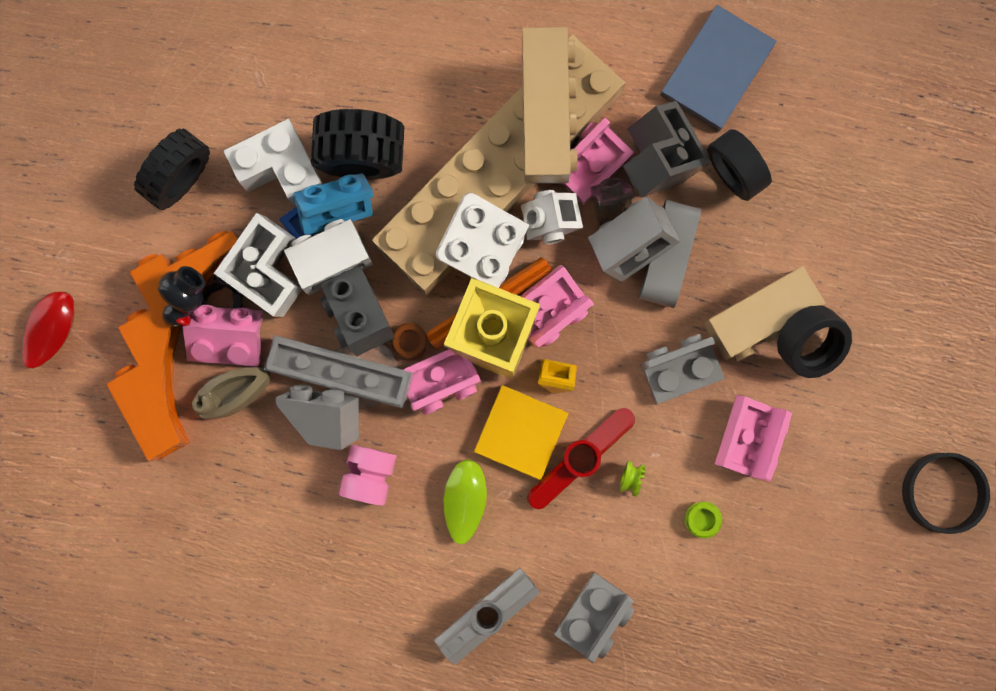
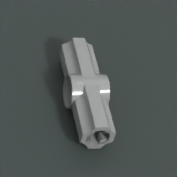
M519 567L489 594L479 599L470 610L437 636L434 641L445 657L453 665H456L486 638L497 633L505 622L539 595L540 591ZM483 607H492L496 610L498 618L495 623L484 625L478 620L477 612Z

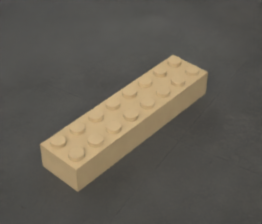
M574 34L568 40H575V63H568L569 76H575L576 97L575 99H569V113H576L577 130L576 135H570V148L580 139L579 136L583 130L593 121L596 122L622 95L626 83ZM523 86L372 240L375 247L426 296L454 269L436 258V250L462 197L467 193H473L508 213L535 185L524 184Z

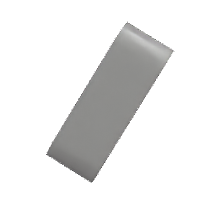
M665 200L663 208L680 243L647 264L639 299L674 308L682 287L701 209Z

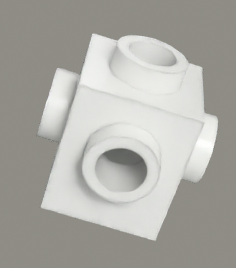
M554 190L541 191L534 194V200L521 205L524 222L529 224L526 231L528 240H543L544 245L556 244L565 240L564 235L583 228L576 193H555Z

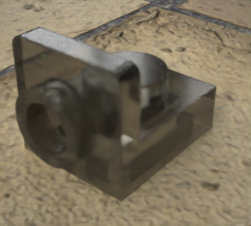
M625 177L621 179L608 178L599 185L590 187L599 228L604 223L612 221L625 212L632 204L631 199L634 198V192Z

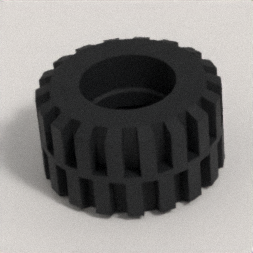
M336 109L320 113L313 119L311 165L326 174L337 177L363 173L367 180H375L397 175L402 172L405 126L401 121L389 115L370 110Z

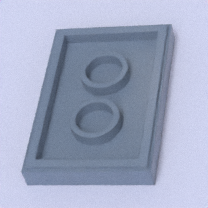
M716 5L660 95L670 102L677 100L683 110L720 132L777 41L719 5Z

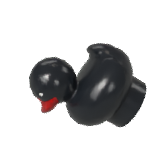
M182 266L178 271L165 273L159 280L157 289L163 300L168 303L163 309L162 318L170 327L190 325L191 319L188 313L197 310L203 301L202 289L205 286V280L194 268Z

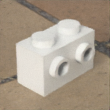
M343 219L335 220L324 227V232L313 237L311 235L301 236L291 243L292 247L284 250L302 290L308 295L322 290L320 283L358 265L363 270L373 265L351 219L345 222Z

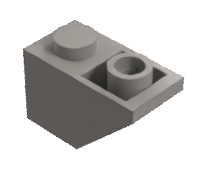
M309 385L292 386L290 391L276 397L277 407L308 445L342 450L359 439V397L346 396L344 391L341 390L313 391Z

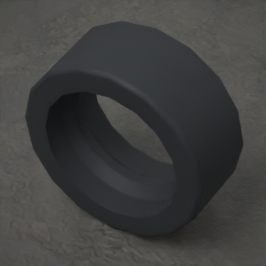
M730 129L709 144L707 152L714 169L726 186L740 199L749 201L771 184V173L765 160L752 142L739 131Z
M822 305L809 306L796 312L780 330L777 340L778 354L796 374L805 378H819L832 372L848 355L852 344V330L833 310ZM829 327L827 337L821 346L812 353L800 356L802 346L806 340L816 331Z

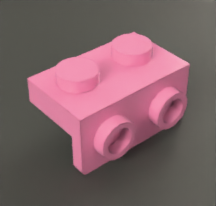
M606 118L598 125L593 121L580 134L579 138L582 141L574 148L577 149V172H571L569 183H561L570 193H576L577 200L582 205L617 173L635 153L609 128L610 122Z
M559 265L520 295V297L540 304L528 342L535 348H539L541 345L542 347L550 345L559 337V331L568 324L573 325L584 319L588 314L587 310L594 304L589 297L583 294L562 265Z
M201 305L194 312L188 313L191 323L188 326H183L187 361L259 367L262 359L260 326L263 321V311L250 310L248 308H223Z
M450 349L403 369L414 373L408 398L413 411L418 412L422 410L424 416L443 408L442 401L455 395L457 401L477 393L478 391L475 386L481 384L473 363Z
M736 395L715 465L748 477L770 482L778 464V457L789 429L792 413L785 409L773 408L746 396Z

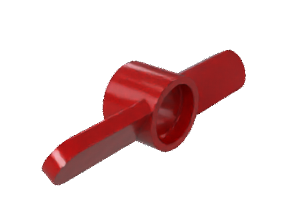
M627 408L618 409L585 440L569 444L563 453V461L529 491L527 501L531 507L537 510L545 508L577 477H587L594 474L600 466L601 456L633 427L635 416L632 411ZM578 445L589 447L595 456L593 466L586 472H577L569 464V453Z

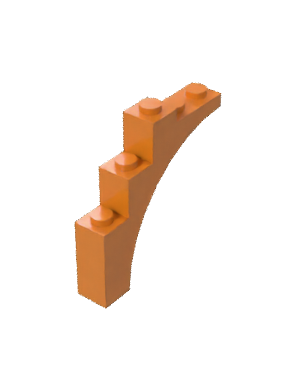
M233 230L229 233L227 231L216 233L208 239L209 244L198 250L193 248L182 252L176 257L177 262L175 263L163 254H151L142 258L137 263V268L129 271L150 310L141 309L130 314L126 318L127 323L118 327L138 366L136 367L132 364L118 370L114 374L116 379L108 382L106 385L148 461H159L190 443L179 418L173 390V361L178 335L182 326L170 327L163 321L162 312L168 303L163 300L157 289L159 280L167 272L178 271L180 267L188 266L197 270L203 276L206 284L215 275L214 272L240 237Z

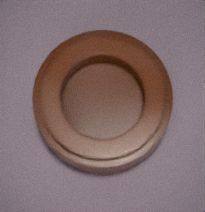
M405 323L398 326L393 332L395 338L391 340L394 351L401 358L413 360L422 356L426 351L428 338L425 331L419 325Z

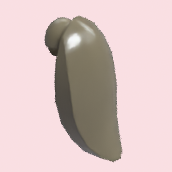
M245 367L220 374L208 381L198 391L192 400V409L198 416L205 419H220L231 416L251 404L265 390L271 380V374L260 367Z

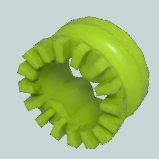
M631 461L626 462L620 480L619 492L624 493L626 490H629L632 496H638L643 483L640 479H644L645 465L640 464L639 467H635Z

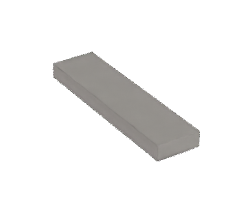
M276 335L273 336L264 368L266 371L341 390L400 408H405L414 373Z

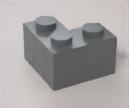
M677 100L655 106L628 128L635 147L641 153L623 167L630 178L632 186L637 190L641 198L682 184L712 163Z

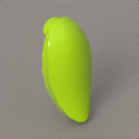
M469 459L463 460L455 466L449 476L443 498L447 528L455 543L460 545L469 541L478 528L485 510L487 498L486 481L483 471L476 462Z

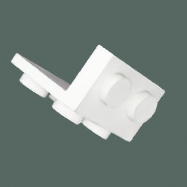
M467 193L462 197L436 250V258L474 279L499 288L508 275L509 266L516 252L524 242V235L529 224L473 193Z

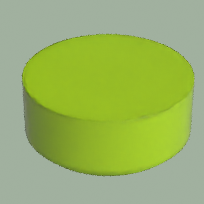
M699 501L687 508L684 515V523L692 535L703 539L711 538L721 529L722 514L714 504Z

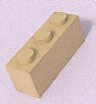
M802 266L704 322L703 325L710 337H713L715 346L724 361L734 356L738 362L755 353L756 349L753 345L759 341L766 339L768 344L777 340L782 327L796 312L809 306L824 305L826 303L806 269Z

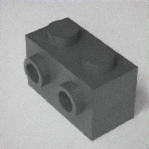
M360 265L320 283L325 293V296L320 298V301L328 317L335 316L339 327L335 328L334 332L343 349L349 346L357 357L395 338L370 282Z

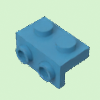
M363 173L345 175L339 180L322 185H311L302 191L293 193L304 235L323 231L327 224L335 220L343 219L345 222L351 219L353 222L373 216L370 200L374 196L373 189Z

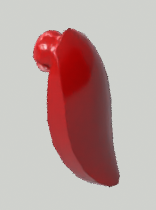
M61 291L50 293L32 310L27 321L23 340L22 358L23 364L27 368H36L43 365L64 345L71 332L75 315L74 299L70 294Z

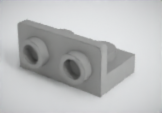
M701 334L680 341L683 348L669 352L666 346L647 353L649 360L640 365L655 404L725 379L712 347L715 344L713 337L703 340Z
M593 572L554 631V635L583 654L593 664L597 657L603 659L609 652L614 642L610 637L619 625L623 628L630 620L634 612V608L631 607L634 600Z

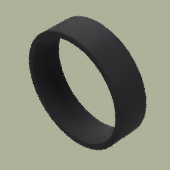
M933 453L920 458L909 468L902 485V497L907 512L920 526L934 532L957 534L970 530L985 516L990 503V487L983 470L970 458L957 453ZM948 457L959 461L971 472L977 485L978 495L972 514L963 523L952 528L941 529L929 523L918 511L914 500V484L919 472L926 464L937 458Z

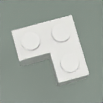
M289 119L224 150L238 182L247 192L278 178L287 198L296 207L293 193L302 191L311 185L323 184L315 167L311 165V159Z
M256 213L214 274L273 317H284L302 291L301 286L276 268V265L285 254L284 250L290 247L295 237L268 217Z

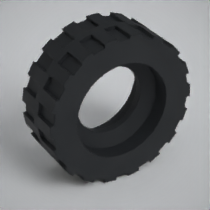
M184 128L171 132L158 143L142 163L134 181V190L159 210L172 207L173 204L187 194L199 179L201 173H203L209 160V147Z

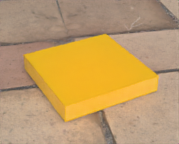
M502 385L474 452L541 480L569 413Z

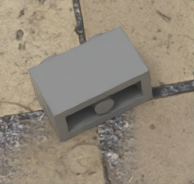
M647 196L642 200L632 203L625 212L612 221L601 225L598 231L588 237L603 272L621 282L680 243L664 208Z

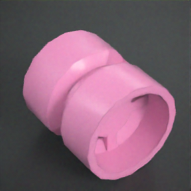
M351 444L346 461L350 472L343 474L338 495L365 503L385 506L389 485L385 482V479L393 474L397 455Z

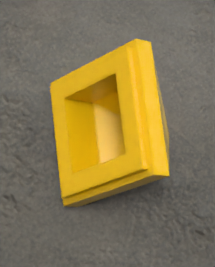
M542 359L538 384L553 394L574 391L577 366Z

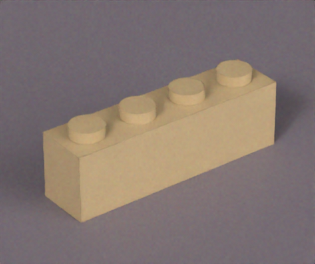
M568 27L523 28L524 184L569 183L571 172H577V149H570V135H576L577 118L576 113H569V99H575L576 78L575 76H569L568 63H575V40H568Z

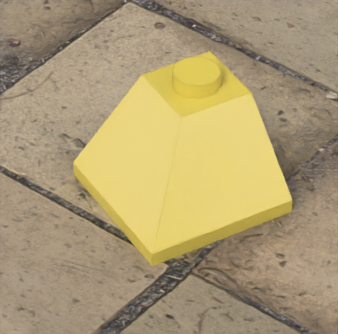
M471 278L445 340L444 347L481 368L513 379L538 314L540 304Z

